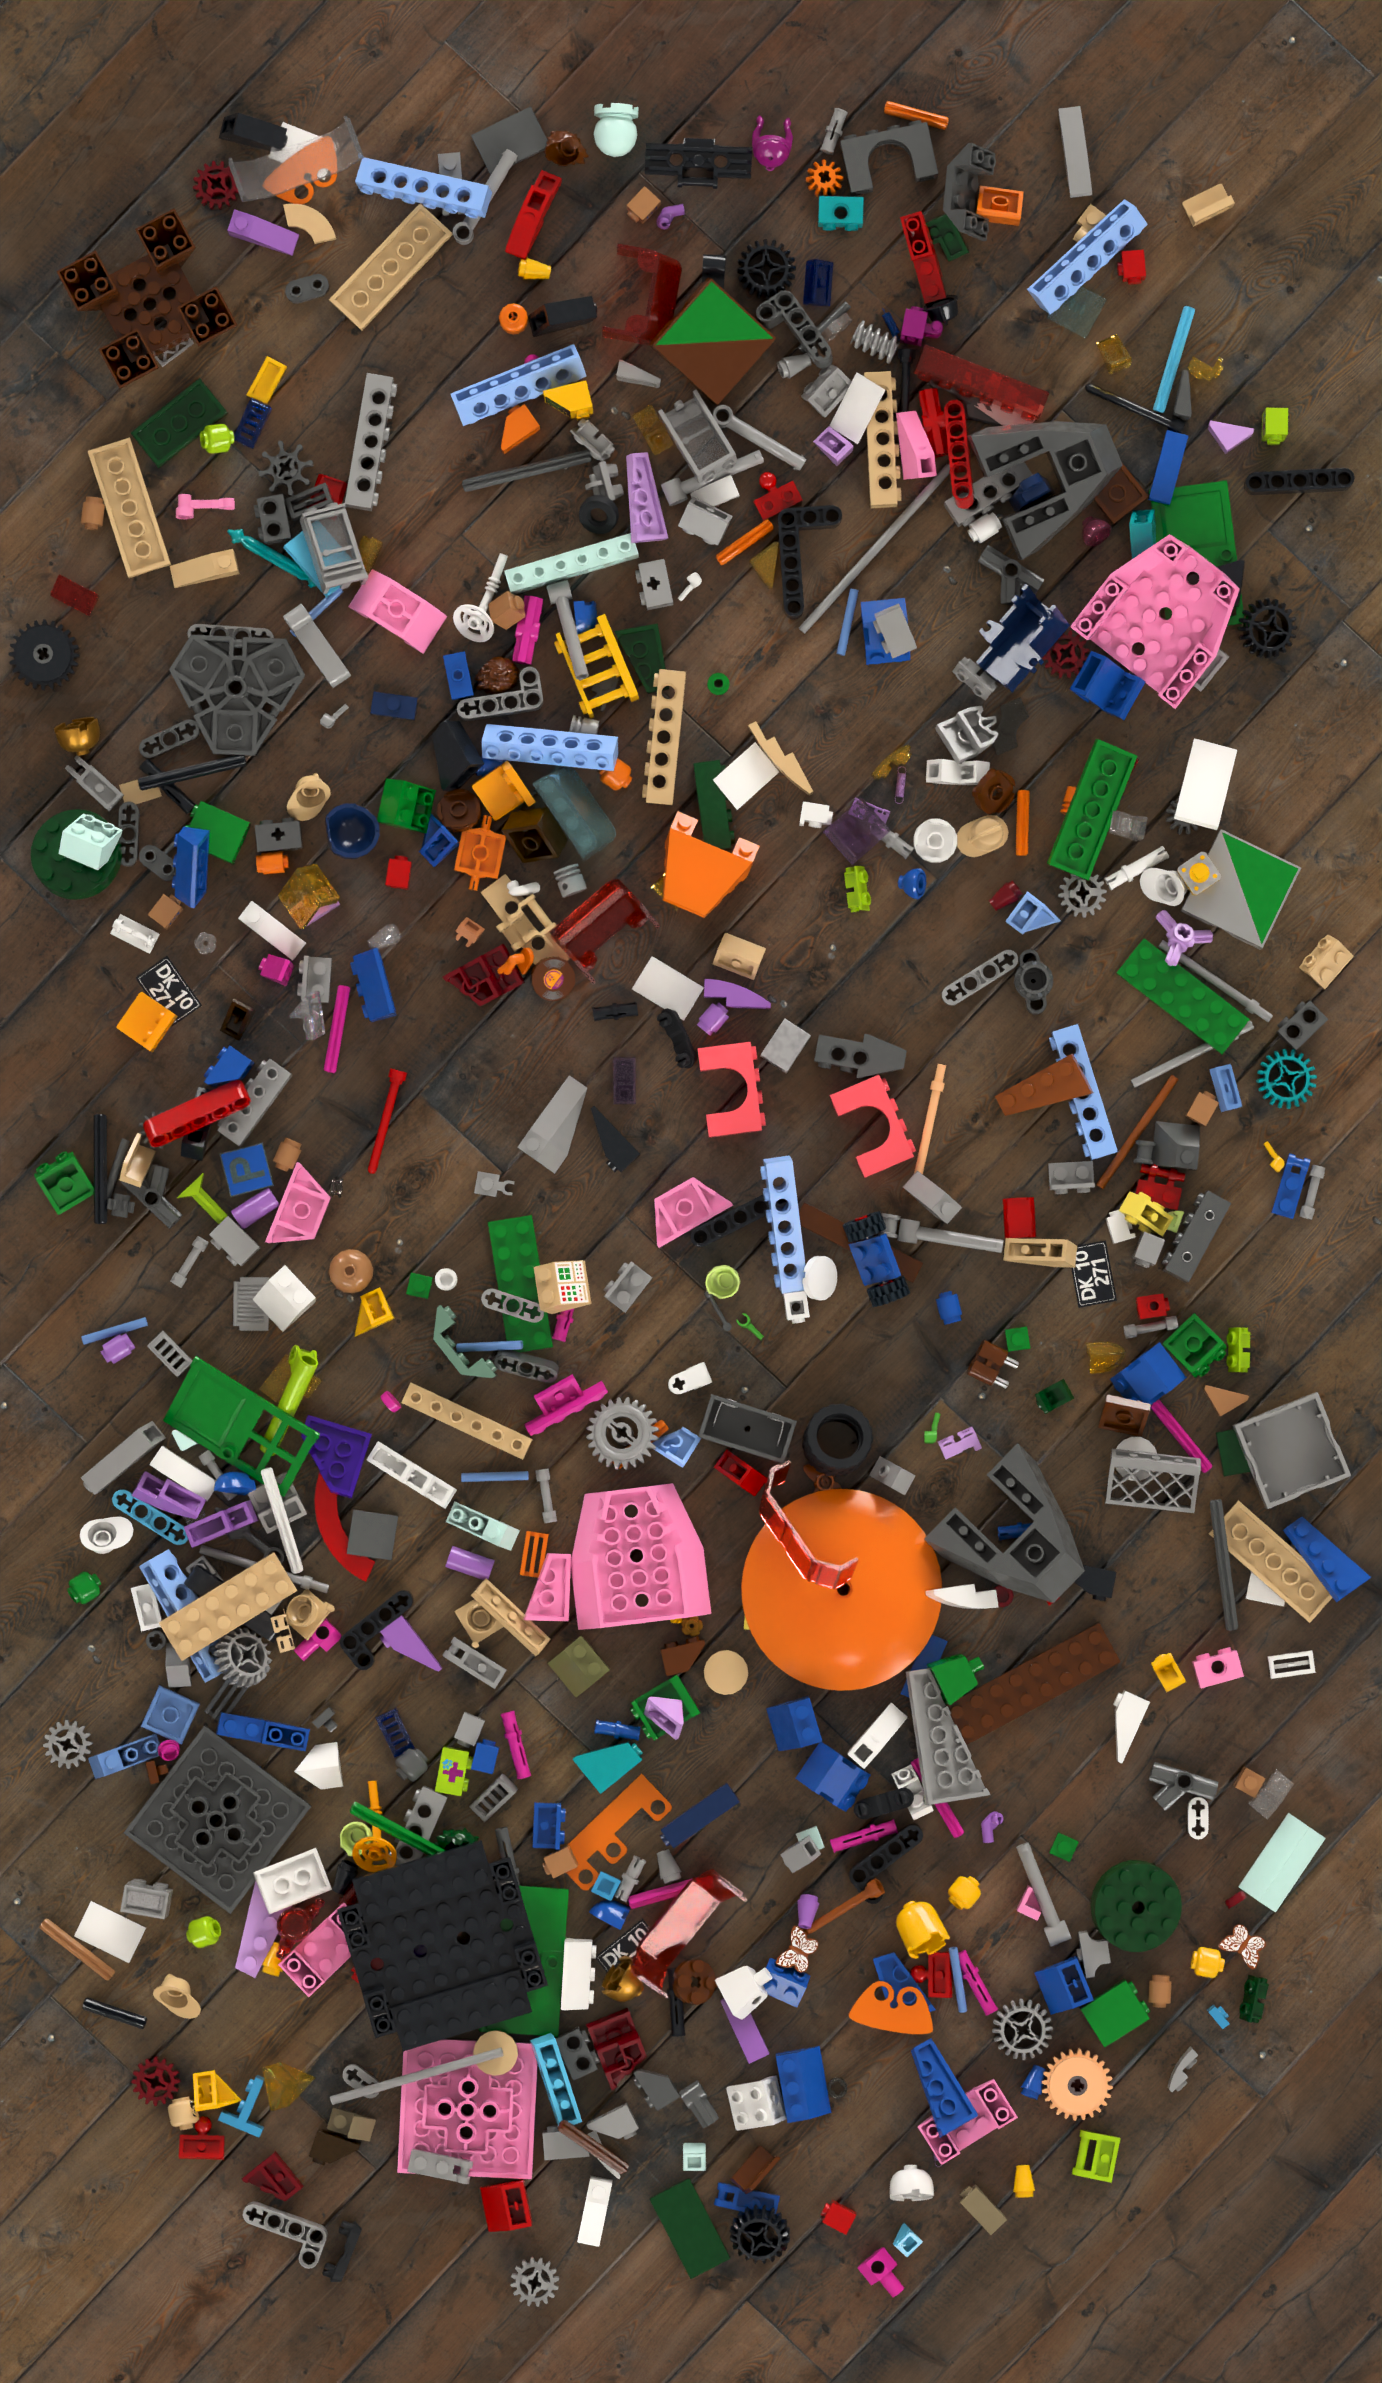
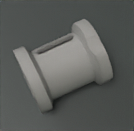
M881 1213L886 1229L879 1232L878 1235L886 1234L887 1237L897 1238V1223L901 1216Z

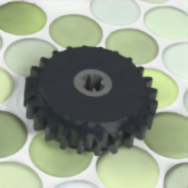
M43 619L42 625H39L38 621L35 620L33 627L27 623L26 631L19 629L20 637L14 635L13 638L17 641L16 644H10L14 652H9V656L14 657V660H11L9 663L10 665H16L12 670L13 673L20 672L18 679L21 681L25 678L26 686L33 683V689L35 690L38 688V685H41L43 691L46 690V686L54 690V684L56 683L62 687L61 681L63 679L68 682L70 681L67 676L69 673L75 675V672L72 670L73 666H79L75 662V659L80 658V655L75 653L79 646L72 644L76 641V638H69L70 630L68 629L63 632L64 626L60 624L57 628L55 621L48 625L47 620ZM45 650H48V659L44 658V660H41L40 652L43 651L45 653Z

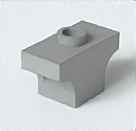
M881 1456L869 1475L903 1495L906 1494L915 1478V1475Z
M1086 1930L1079 1931L1080 1949H1076L1078 1962H1083L1086 1978L1095 1977V1971L1100 1965L1111 1963L1108 1942L1106 1939H1092Z

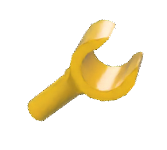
M1267 1141L1264 1143V1146L1274 1159L1269 1165L1276 1172H1280L1284 1168V1160L1275 1153Z

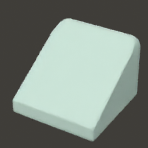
M172 1431V1435L181 1451H185L198 1444L180 1431Z
M817 1826L796 1833L798 1841L810 1836L818 1850L825 1848Z
M705 2143L683 2144V2171H706Z

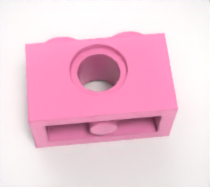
M1227 1647L1217 1650L1218 1654L1214 1656H1209V1653L1196 1656L1197 1660L1192 1661L1199 1688L1244 1677L1237 1650L1231 1651V1648ZM1214 1661H1221L1223 1663L1221 1672L1214 1673L1211 1666Z

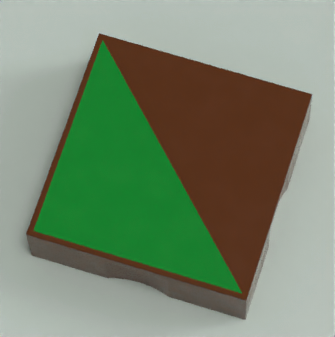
M706 278L686 301L682 310L662 328L648 345L671 366L684 374L689 382L712 404L718 405L775 341L776 337L712 278Z

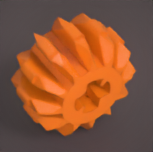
M822 160L821 167L815 162L813 164L815 170L808 169L807 172L811 176L806 177V182L811 183L808 186L809 191L816 188L814 194L816 197L819 196L820 192H823V196H827L828 191L832 196H835V189L840 190L842 188V185L838 182L843 181L844 177L838 175L841 172L840 167L833 170L835 162L832 161L829 166H826V160ZM828 175L829 182L825 181V183H822L820 176Z

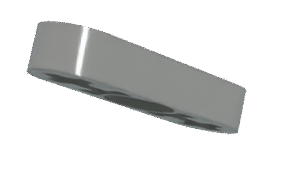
M487 1289L482 1294V1303L489 1309L532 1323L539 1322L544 1317V1311L540 1310V1306L536 1302L496 1289ZM494 1292L496 1293L495 1297L501 1300L502 1295L507 1296L503 1302V1309H499L498 1306L500 1304L496 1302L489 1305L488 1300L485 1299L486 1295H491ZM510 1299H516L519 1302V1309L516 1312H510L506 1307ZM523 1302L528 1303L526 1308L529 1309L537 1306V1311L541 1312L540 1316H535L534 1319H531V1314L524 1312V1316H520Z

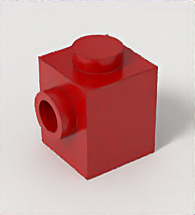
M1144 249L1122 251L1120 255L1121 262L1117 263L1118 276H1122V281L1128 282L1129 285L1140 284L1141 280L1146 278Z
M1163 1293L1135 1298L1139 1320L1166 1316V1311L1170 1310L1168 1297L1164 1298Z

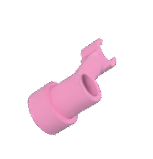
M180 494L178 495L176 518L192 519L194 518V509L200 508L234 510L235 501L234 498L191 500V495Z

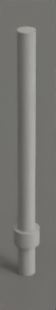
M1162 940L1158 947L1168 953V943ZM1183 953L1181 954L1179 962L1245 1006V1010L1249 1013H1255L1267 1022L1273 1017L1271 1013L1259 1006V1002L1253 998L1250 1000Z
M1251 1021L1246 1024L1235 1040L1239 1039L1240 1035L1254 1029ZM1204 1043L1132 1079L1131 1082L1135 1088L1213 1048Z
M201 1545L199 1551L200 1554L245 1568H249L257 1563L205 1545ZM287 1572L293 1583L301 1585L300 1588L307 1590L311 1588L323 1593L328 1592V1584L315 1581L313 1577L307 1575L303 1577Z

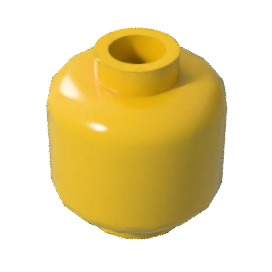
M971 1876L968 1878L958 1877L948 1889V1900L960 1910L963 1908L970 1909L981 1895L978 1887L980 1885L979 1882Z
M1200 1947L1192 1954L1191 1969H1194V1973L1198 1976L1215 1978L1218 1972H1223L1225 1959L1221 1958V1953L1217 1949Z

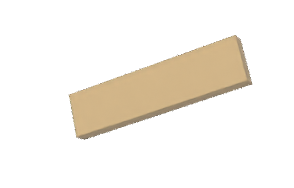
M487 1578L471 1594L481 1606L535 1656L551 1640L531 1620H523L525 1614Z

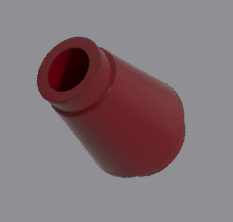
M1012 880L1009 883L1006 882L989 902L997 911L1020 900L1019 897L1023 893Z

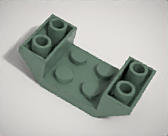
M440 1305L437 1307L433 1340L461 1375L485 1378L497 1377L495 1371L498 1369L490 1359L486 1361L484 1358H481L468 1368L467 1365L470 1362L461 1352L457 1354L454 1350L456 1344L449 1335L443 1336L444 1332L456 1324L454 1318L457 1316L449 1306L444 1308Z

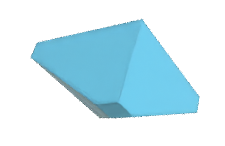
M903 2223L893 2245L908 2257L923 2241Z

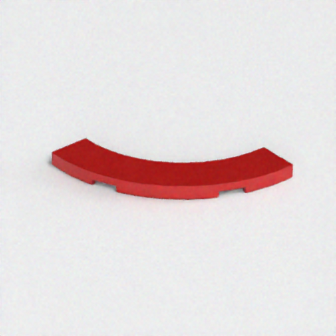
M319 1472L315 1490V1513L322 1538L336 1560L354 1576L366 1582L376 1561L364 1556L347 1554L349 1538L343 1529L338 1514V1494L330 1492Z

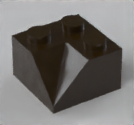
M548 807L512 812L502 829V832L522 863L559 858L568 841V838Z

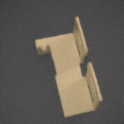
M284 1609V1614L271 1617L274 1633L285 1629L289 1630L290 1635L276 1638L280 1653L295 1649ZM274 1620H277L279 1627L276 1628ZM280 1641H283L284 1649L281 1648Z

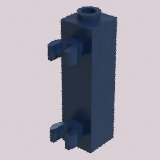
M726 1782L663 1826L660 1837L666 1846L671 1844L675 1848L738 1804L740 1800Z

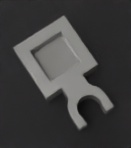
M478 1171L474 1194L497 1197V1191H502L505 1195L513 1196V1192H507L505 1186L507 1184L514 1185L515 1181L506 1180L499 1182L500 1175Z

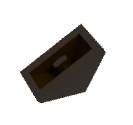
M233 999L220 1031L240 1041L256 1010Z

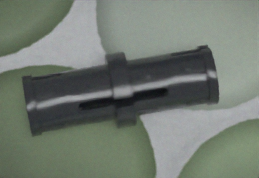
M637 1002L626 1004L612 1003L609 1006L592 1007L594 1022L606 1019H614L615 1021L622 1017L638 1016Z

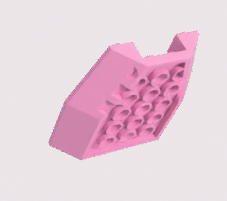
M1169 534L1111 573L1070 627L1087 641L1089 639L1137 677L1142 678L1146 684L1159 693L1158 696L1176 709L1217 656L1240 588L1225 573L1193 548ZM1190 572H1196L1199 575V582L1197 584H1190L1188 582L1187 575ZM1163 607H1168L1172 611V617L1168 620H1164L1160 616V610ZM1137 642L1142 643L1145 647L1142 655H1137L1133 651V645Z
M673 1483L584 1495L571 1558L578 1630L711 1614L704 1548ZM631 1504L635 1505L638 1509L637 1515L633 1518H629L625 1514L626 1506ZM639 1549L642 1551L643 1559L640 1562L631 1560L630 1553L632 1550ZM639 1594H645L649 1599L648 1604L644 1607L638 1606L635 1602L636 1596Z

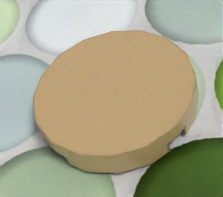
M730 1650L718 1651L706 1662L704 1668L705 1681L716 1693L723 1695L734 1694L746 1684L748 1678L747 1664L737 1652Z
M499 2030L488 2031L481 2035L475 2043L473 2055L502 2048L503 2057L477 2064L480 2070L493 2076L503 2075L510 2071L515 2065L518 2056L517 2044L513 2037Z

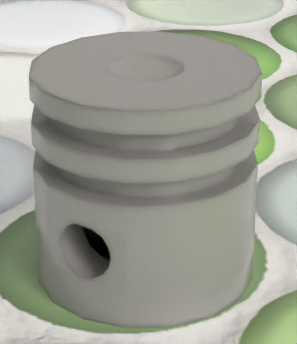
M573 715L569 732L597 735L600 721L585 717L582 719L581 716L576 718V715Z
M578 863L553 872L554 876L557 875L556 881L559 880L557 884L563 898L587 889L582 874H579L581 871L577 869L579 867Z

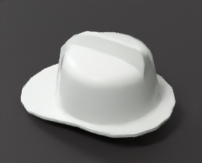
M1149 868L1141 874L1140 886L1143 893L1149 899L1170 906H1177L1183 901L1188 887L1177 871Z
M124 1517L96 1519L89 1521L82 1527L80 1539L86 1548L99 1554H105L127 1544L133 1536L134 1529L132 1523Z

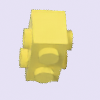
M1129 1191L1119 1209L1126 1216L1125 1220L1135 1226L1138 1224V1229L1142 1232L1149 1234L1152 1232L1163 1237L1174 1217L1165 1212V1207L1151 1202V1197L1142 1192L1135 1194Z

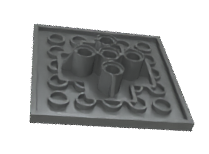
M204 1725L125 1830L124 1834L231 1914L256 1881L253 1872L266 1868L312 1805ZM232 1796L236 1799V1806L234 1808H228L225 1805L226 1797ZM195 1801H202L204 1803L205 1809L203 1812L198 1813L194 1810L193 1804ZM218 1814L222 1817L223 1823L221 1826L212 1824V1815ZM231 1828L239 1829L241 1833L239 1839L234 1840L229 1836ZM200 1832L208 1834L209 1842L207 1844H201L198 1841V1834Z

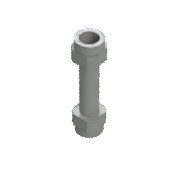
M1312 1165L1309 1175L1312 1177L1305 1205L1301 1206L1299 1217L1312 1220L1315 1212L1313 1206L1320 1179L1324 1177L1325 1167Z
M197 1236L192 1244L194 1247L179 1272L174 1273L170 1282L182 1288L187 1280L186 1276L201 1251L204 1252L207 1248L208 1241Z
M1176 1316L1166 1317L1162 1321L1137 1326L1135 1324L1125 1325L1123 1330L1125 1338L1129 1339L1137 1337V1334L1167 1329V1331L1178 1329V1322Z
M207 1450L199 1456L204 1466L207 1465L217 1480L223 1473L214 1460L216 1458L210 1450ZM222 1492L228 1501L238 1495Z
M549 1468L536 1470L537 1482H540L544 1512H542L544 1523L556 1522V1510L553 1511L548 1482L550 1480Z

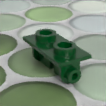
M1248 1974V1979L1244 1985L1243 2002L1239 2008L1240 2019L1250 2023H1259V2019H1262L1264 2003L1258 2002V1998L1266 1999L1269 1986L1267 1983L1268 1979Z

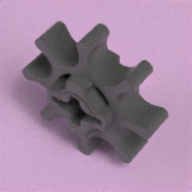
M279 441L280 452L277 456H269L265 451L262 453L263 458L271 462V466L266 471L260 470L258 474L261 478L266 475L274 478V483L269 488L271 493H275L279 485H286L288 487V494L291 497L294 496L292 486L295 482L301 481L306 486L310 485V481L303 478L301 472L306 467H313L314 463L312 460L307 462L298 460V455L303 450L301 444L297 445L294 452L287 453L284 451L283 441ZM288 464H290L289 467H290L291 471H290V472L285 471V472L283 473V470H282L281 467H282V466H285V467H286V466H288Z

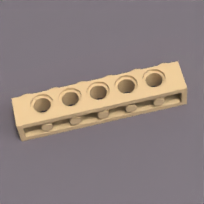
M891 371L864 372V377L885 389L887 395L885 400L879 402L866 427L870 508L897 507V501H901V487L897 488L896 479H900V465L896 466L895 457H899V443H894V435H898L897 421H893V413H897V400L892 399V391H896V379L891 377ZM878 413H885L888 416V420L880 423L876 420L875 416ZM879 435H886L889 438V442L881 445L876 439ZM880 457H887L890 460V464L887 467H882L878 464V459ZM888 479L891 482V487L882 489L879 486V481Z
M659 669V674H654L653 687H657V696L652 695L651 709H655V716L650 718L649 731H653L652 740H648L647 753L651 754L650 762L645 763L644 775L648 776V785L643 784L642 798H646V803L673 805L686 672ZM666 686H671L675 690V695L671 699H665L662 696V690ZM664 708L670 709L673 713L669 721H663L660 718V712ZM663 730L668 731L670 734V740L665 744L660 743L657 738L658 733ZM658 753H665L668 756V762L664 766H659L655 762V757ZM657 775H662L666 779V783L662 788H657L653 784V779Z
M410 1383L401 1402L522 1460L525 1458L533 1440L414 1383Z

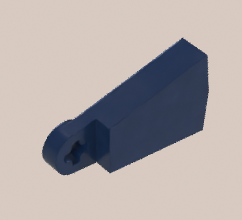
M1036 473L1019 483L1020 487L1009 502L1014 511L1017 512L1040 502L1055 492L1048 479Z

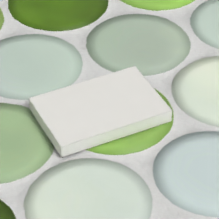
M316 1848L253 1872L269 1914L332 1890Z

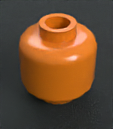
M515 303L503 307L499 315L500 326L508 334L514 335L524 331L528 324V316L524 307Z
M618 758L614 771H598L600 781L615 791L622 787L626 788L632 780L630 766Z

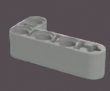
M299 604L283 616L290 629L332 688H335L351 676L302 604Z
M526 667L520 672L521 690L461 700L457 705L459 717L464 721H474L539 710L543 705V694L538 671L533 667ZM526 673H534L536 675L533 683H526L523 680ZM532 694L539 697V702L536 705L527 703V698ZM508 698L517 700L515 708L509 709L505 706ZM487 701L495 703V709L492 712H486L483 709V705ZM475 703H479L481 714H477V709L471 710L470 715L461 712V710L465 709V705H469L470 708H477Z
M253 2201L246 2205L243 2211V2218L248 2224L303 2243L299 2254V2263L308 2269L317 2265L328 2235L327 2229L323 2225L260 2202ZM253 2208H256V2213L262 2216L264 2211L268 2213L264 2218V2222H261L262 2216L256 2215L252 2218L248 2210L251 2211ZM277 2215L281 2223L278 2226L271 2225L269 2222L270 2216ZM298 2223L301 2225L302 2231L297 2234L293 2233L290 2230V2225ZM319 2230L323 2234V2239L320 2241L313 2240L311 2232ZM308 2251L314 2253L315 2261H305L304 2253Z

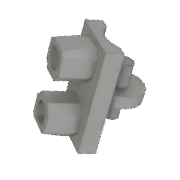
M603 461L592 467L594 474L589 475L591 483L585 485L586 490H593L594 495H602L612 501L624 495L621 484L613 486L611 484L610 478L618 476L616 464H606V461Z

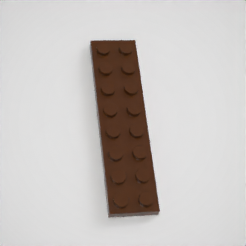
M1097 1623L968 1692L953 1704H946V1706H948L951 1712L950 1716L954 1724L957 1725L966 1745L1115 1666L1120 1663V1660L1100 1623Z

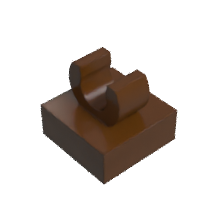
M154 1760L145 1762L150 1784L159 1783L158 1775L169 1773L167 1764L156 1766Z

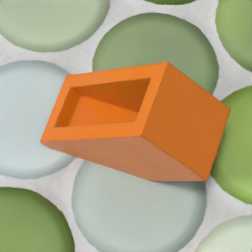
M525 404L521 407L516 405L508 411L509 415L506 417L501 444L503 454H506L540 430V425Z

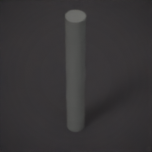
M846 301L817 328L822 336L851 308ZM810 335L805 341H813L815 336ZM800 345L798 347L799 351L805 354L806 351Z
M123 1138L121 1139L107 1180V1203L108 1198L111 1199L130 1143L129 1140Z

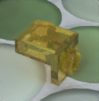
M1193 357L1188 365V369L1191 370L1190 373L1196 378L1201 379L1203 377L1211 381L1213 376L1218 378L1224 366L1220 365L1223 359L1219 357L1212 368Z

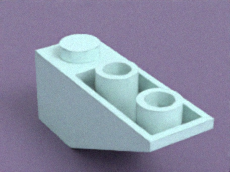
M455 1501L446 1520L447 1523L510 1551L520 1531Z

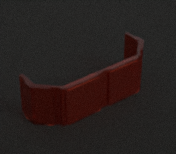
M790 1460L783 1464L779 1463L769 1470L760 1500L759 1514L777 1541L782 1543L786 1554L804 1579L808 1582L813 1581L823 1587L837 1589L852 1578L858 1558L856 1557L841 1566L815 1559L770 1494L772 1488L785 1482L791 1465Z
M714 1869L702 1873L699 1877H693L669 1905L667 1911L655 1922L636 1947V1954L632 1960L631 1973L659 1995L668 1998L669 1995L662 1987L669 1965L721 1902L735 1896L746 1902L747 1899L743 1896L744 1893Z

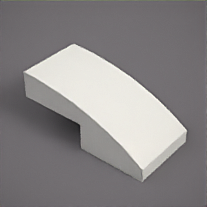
M731 475L690 493L691 498L695 497L714 507H718L720 504L740 496Z

